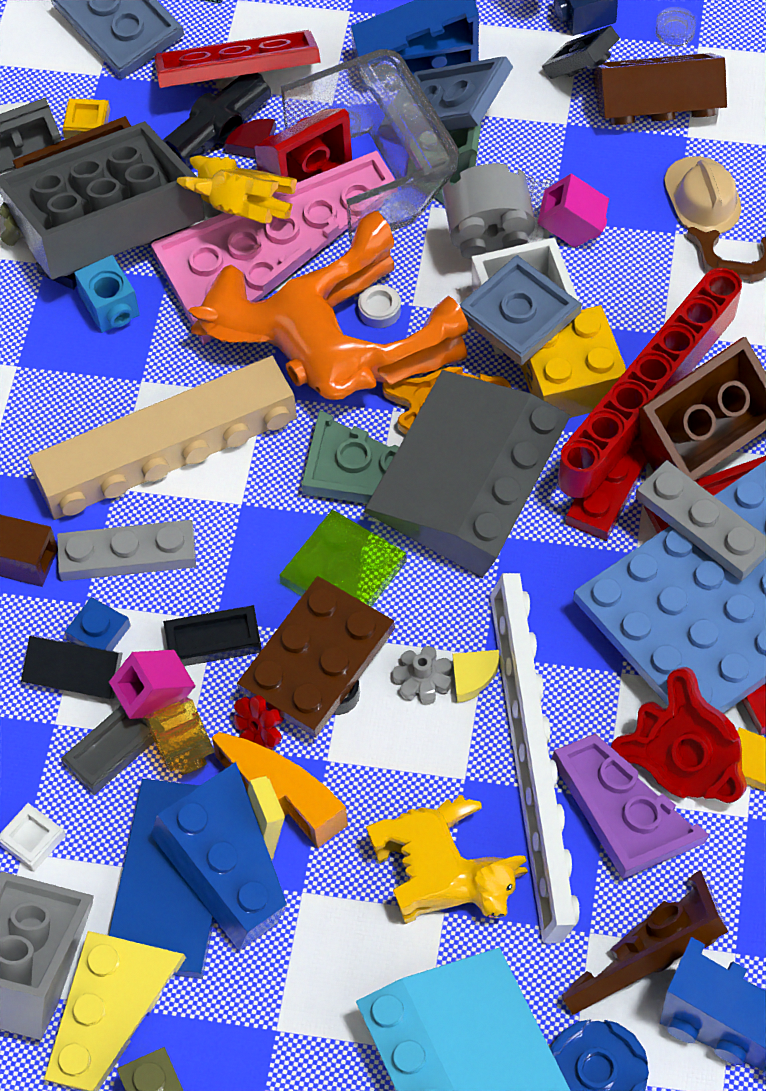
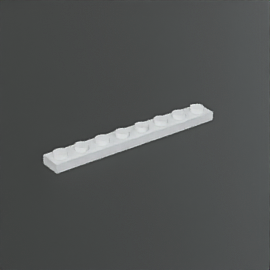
M502 573L490 595L542 942L562 943L578 923L580 910L577 897L571 895L569 877L572 871V858L570 851L564 849L562 831L564 829L565 816L562 805L557 804L554 789L557 783V766L555 761L549 758L547 744L550 739V722L548 717L542 714L543 679L540 674H536L534 658L536 656L537 642L535 634L529 632L527 620L530 611V598L528 592L522 589L520 574Z

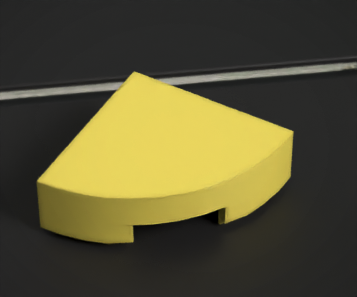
M499 650L452 654L457 703L477 697L479 692L485 689L495 678L499 667Z

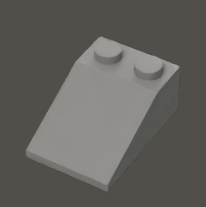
M0 872V1030L42 1040L59 1004L93 904L94 895Z

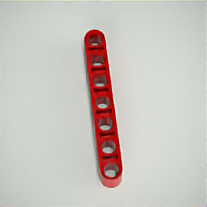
M716 268L706 273L564 444L561 450L558 470V486L563 493L573 498H584L595 492L640 436L639 407L691 373L734 320L742 290V280L737 273L727 268Z

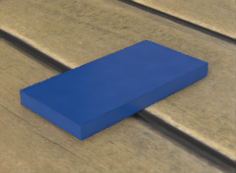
M142 778L109 936L184 954L186 957L185 961L177 973L174 972L173 975L203 979L214 917L151 836L157 814L200 785Z

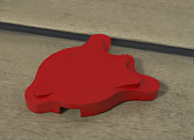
M688 667L677 668L667 678L668 707L662 708L653 701L641 705L638 710L635 732L618 736L612 742L611 748L628 763H635L644 767L652 774L658 784L680 798H686L687 796L704 797L705 799L715 798L725 803H733L744 795L747 788V782L742 771L740 736L734 724L723 712L711 706L702 697L693 670Z

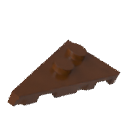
M701 870L688 878L693 889L679 902L668 903L663 901L652 911L646 920L635 926L610 949L615 960L598 976L594 977L592 973L586 971L572 984L567 992L562 994L563 1001L572 1015L652 972L657 973L667 969L675 960L683 956L691 937L705 944L704 948L712 945L718 937L728 932L710 884Z

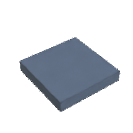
M516 255L461 302L459 306L470 327L522 366L581 313L582 303Z

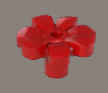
M256 695L250 700L247 697H243L235 702L234 709L237 714L233 716L236 729L244 730L239 738L273 750V747L278 745L282 739L281 733L275 727L284 721L278 710L266 709V701L260 695Z

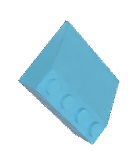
M500 947L401 978L356 1001L396 1091H570Z

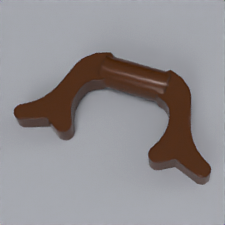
M695 227L688 228L687 239L699 249L703 267L707 272L716 268H727L737 273L741 279L749 280L750 282L759 281L766 277V237H763L760 243L763 257L758 261L746 263L724 260L715 254L713 248L719 241V231L704 232Z

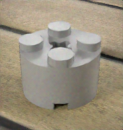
M483 164L460 172V181L451 186L450 180L444 185L442 195L450 238L454 246L460 249L461 255L464 258L472 259V256L529 243L528 237L534 231L535 218L526 175L523 171L518 169V174L509 172L508 165Z

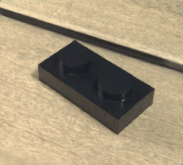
M610 25L566 42L542 65V68L550 79L564 74L572 77L586 66L595 69L610 58L611 53L609 49L620 37Z

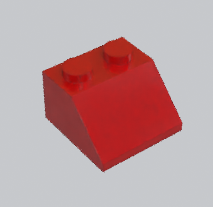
M345 108L323 109L310 117L301 119L297 124L267 137L261 143L254 146L257 170L295 178L298 183L352 161L349 113Z

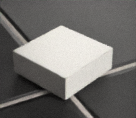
M27 803L0 833V846L35 872L66 837L64 829Z

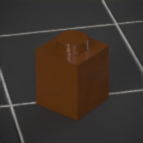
M0 514V577L43 587L58 551L51 526Z

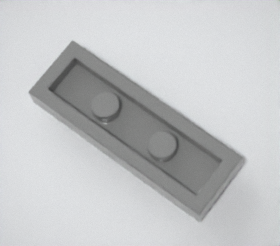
M666 460L636 489L635 498L739 580L743 581L766 558V536Z
M192 520L57 533L58 566L61 581L197 567Z

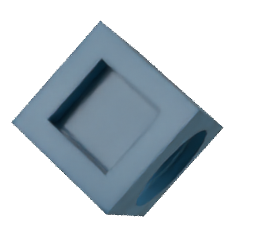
M113 255L74 272L80 298L101 333L114 327L124 326L131 319L140 316L135 290Z

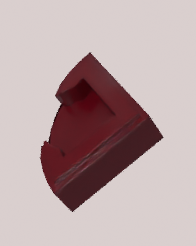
M275 119L252 120L237 127L225 141L226 153L256 158L254 146L261 143L267 137L274 135L276 131Z

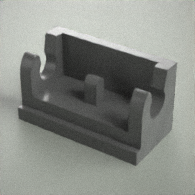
M46 97L0 114V173L14 168L12 160L62 141Z

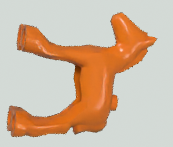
M372 211L359 220L351 247L341 258L327 267L289 280L277 293L268 299L250 302L247 299L243 272L233 265H228L217 275L202 305L191 307L188 310L190 315L198 319L191 326V333L199 336L208 335L221 342H246L248 344L251 342H266L275 345L289 360L286 363V370L296 386L307 383L309 387L329 400L344 399L355 391L373 389L376 387V381L392 385L414 374L436 371L445 364L461 362L467 359L468 355L462 338L468 332V322L461 307L450 296L445 297L432 309L421 330L405 339L377 344L343 334L333 308L362 293L381 277L395 270L394 261L390 256V249L394 247V238L389 224L379 211Z

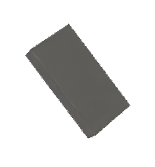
M121 705L61 757L62 764L95 795L164 734L163 726L153 717L129 719Z

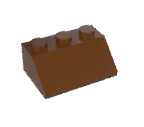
M711 52L604 62L597 68L592 69L599 115L605 119L610 118L611 125L635 123V116L650 114L651 121L676 119L675 112L691 111V117H710L716 115V108H727L725 57Z
M746 337L740 338L639 407L641 450L654 472L667 460L694 481L766 431V372Z

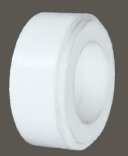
M386 285L368 287L361 293L358 300L359 316L366 325L373 328H386L393 325L401 315V299L396 290Z

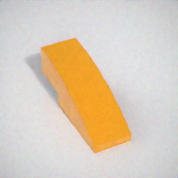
M218 732L212 737L216 758L225 768L235 762L237 763L246 791H248L250 780L267 776L270 779L284 816L289 814L317 848L348 826L346 806L324 784L299 765L275 751L243 738Z

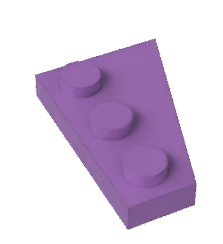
M596 733L554 750L551 760L555 761L559 774L622 879L703 845L707 841L709 834L697 823L692 826L674 810L676 804L663 793L658 796L638 778V771Z

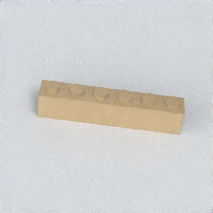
M272 355L29 455L28 459L35 481L54 520L63 516L76 515L87 506L106 498L119 497L128 489L144 482L159 480L166 476L168 472L187 464L200 463L209 455L228 447H238L261 433L283 428L290 421L297 419L295 397Z

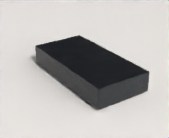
M254 605L163 621L167 650H175L184 666L257 654L262 650Z
M34 635L29 636L21 682L114 699L115 692L109 681L120 668L123 653Z

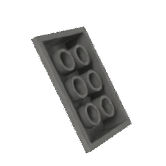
M145 121L0 175V195L34 258L51 280L60 276H68L76 270L110 255L114 256L131 248L147 245L154 239L175 231H181L190 225L205 220L201 194L185 189L177 183L178 177L197 176Z
M442 370L363 512L483 578L497 559L571 415L531 393Z

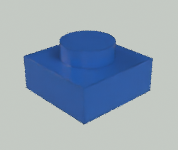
M91 597L64 632L67 640L72 643L113 651L131 627L127 616Z

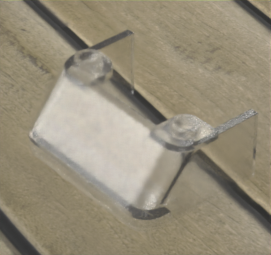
M388 49L376 50L281 86L285 130L297 124L301 119L310 117L323 109L345 108L349 113L351 138L369 133L396 178L395 181L346 199L348 233L351 244L359 220L372 211H379L389 224L391 232L414 223L458 169L459 151L457 145L401 55L395 51Z

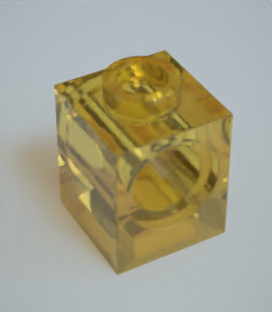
M188 697L143 716L165 768L170 772L179 769L181 775L193 772L207 764L205 756L215 752L192 699Z

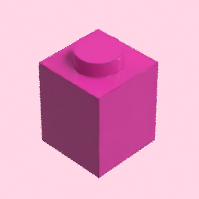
M571 173L544 190L537 224L576 248L590 239L597 238L605 229L609 198Z
M175 650L132 652L109 681L129 719L172 716L195 688L193 680Z

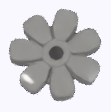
M430 646L423 647L418 655L412 650L404 652L401 655L403 666H396L393 669V681L401 685L400 694L410 700L419 693L422 704L434 703L436 700L435 690L446 693L451 687V679L447 676L452 672L449 659L441 658L436 660V649Z

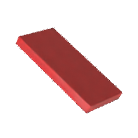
M309 30L168 51L154 55L159 88L321 63L319 48L312 32Z

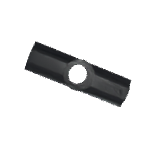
M260 73L240 75L216 96L212 93H205L200 96L192 106L189 118L165 137L163 141L189 167L191 165V157L202 156L216 143L225 145L228 136L237 127L242 125L249 115L271 98V88Z

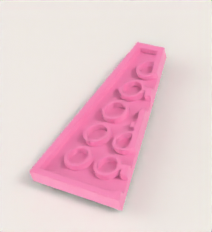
M376 150L296 183L294 194L273 193L277 200L293 204L291 215L288 219L272 217L271 223L264 224L241 216L222 213L150 243L152 254L190 323L193 325L198 319L190 315L188 310L191 307L202 305L217 275L225 266L233 265L243 272L247 299L250 302H258L395 191V178ZM198 335L203 346L213 338L208 335Z

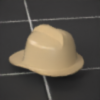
M694 156L675 161L667 169L664 177L666 190L676 214L684 226L687 228L695 227L704 232L717 230L722 234L731 230L738 222L742 211L740 197L736 190L734 178L723 165L710 158Z

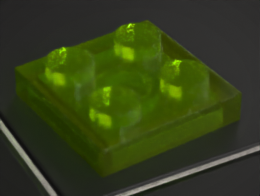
M332 509L280 573V583L302 596L318 575L372 607L405 565L407 555L403 550Z

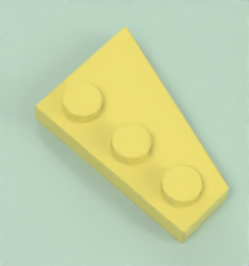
M88 931L44 1080L82 1091H99L130 1044V1038L148 1011L151 1012L161 997L159 994L173 973H177L185 961V955Z

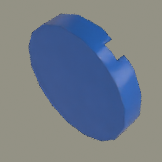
M591 1019L578 1021L563 1030L550 1047L570 1091H646L649 1074L646 1051L636 1036L617 1022L604 1020V1022H591Z

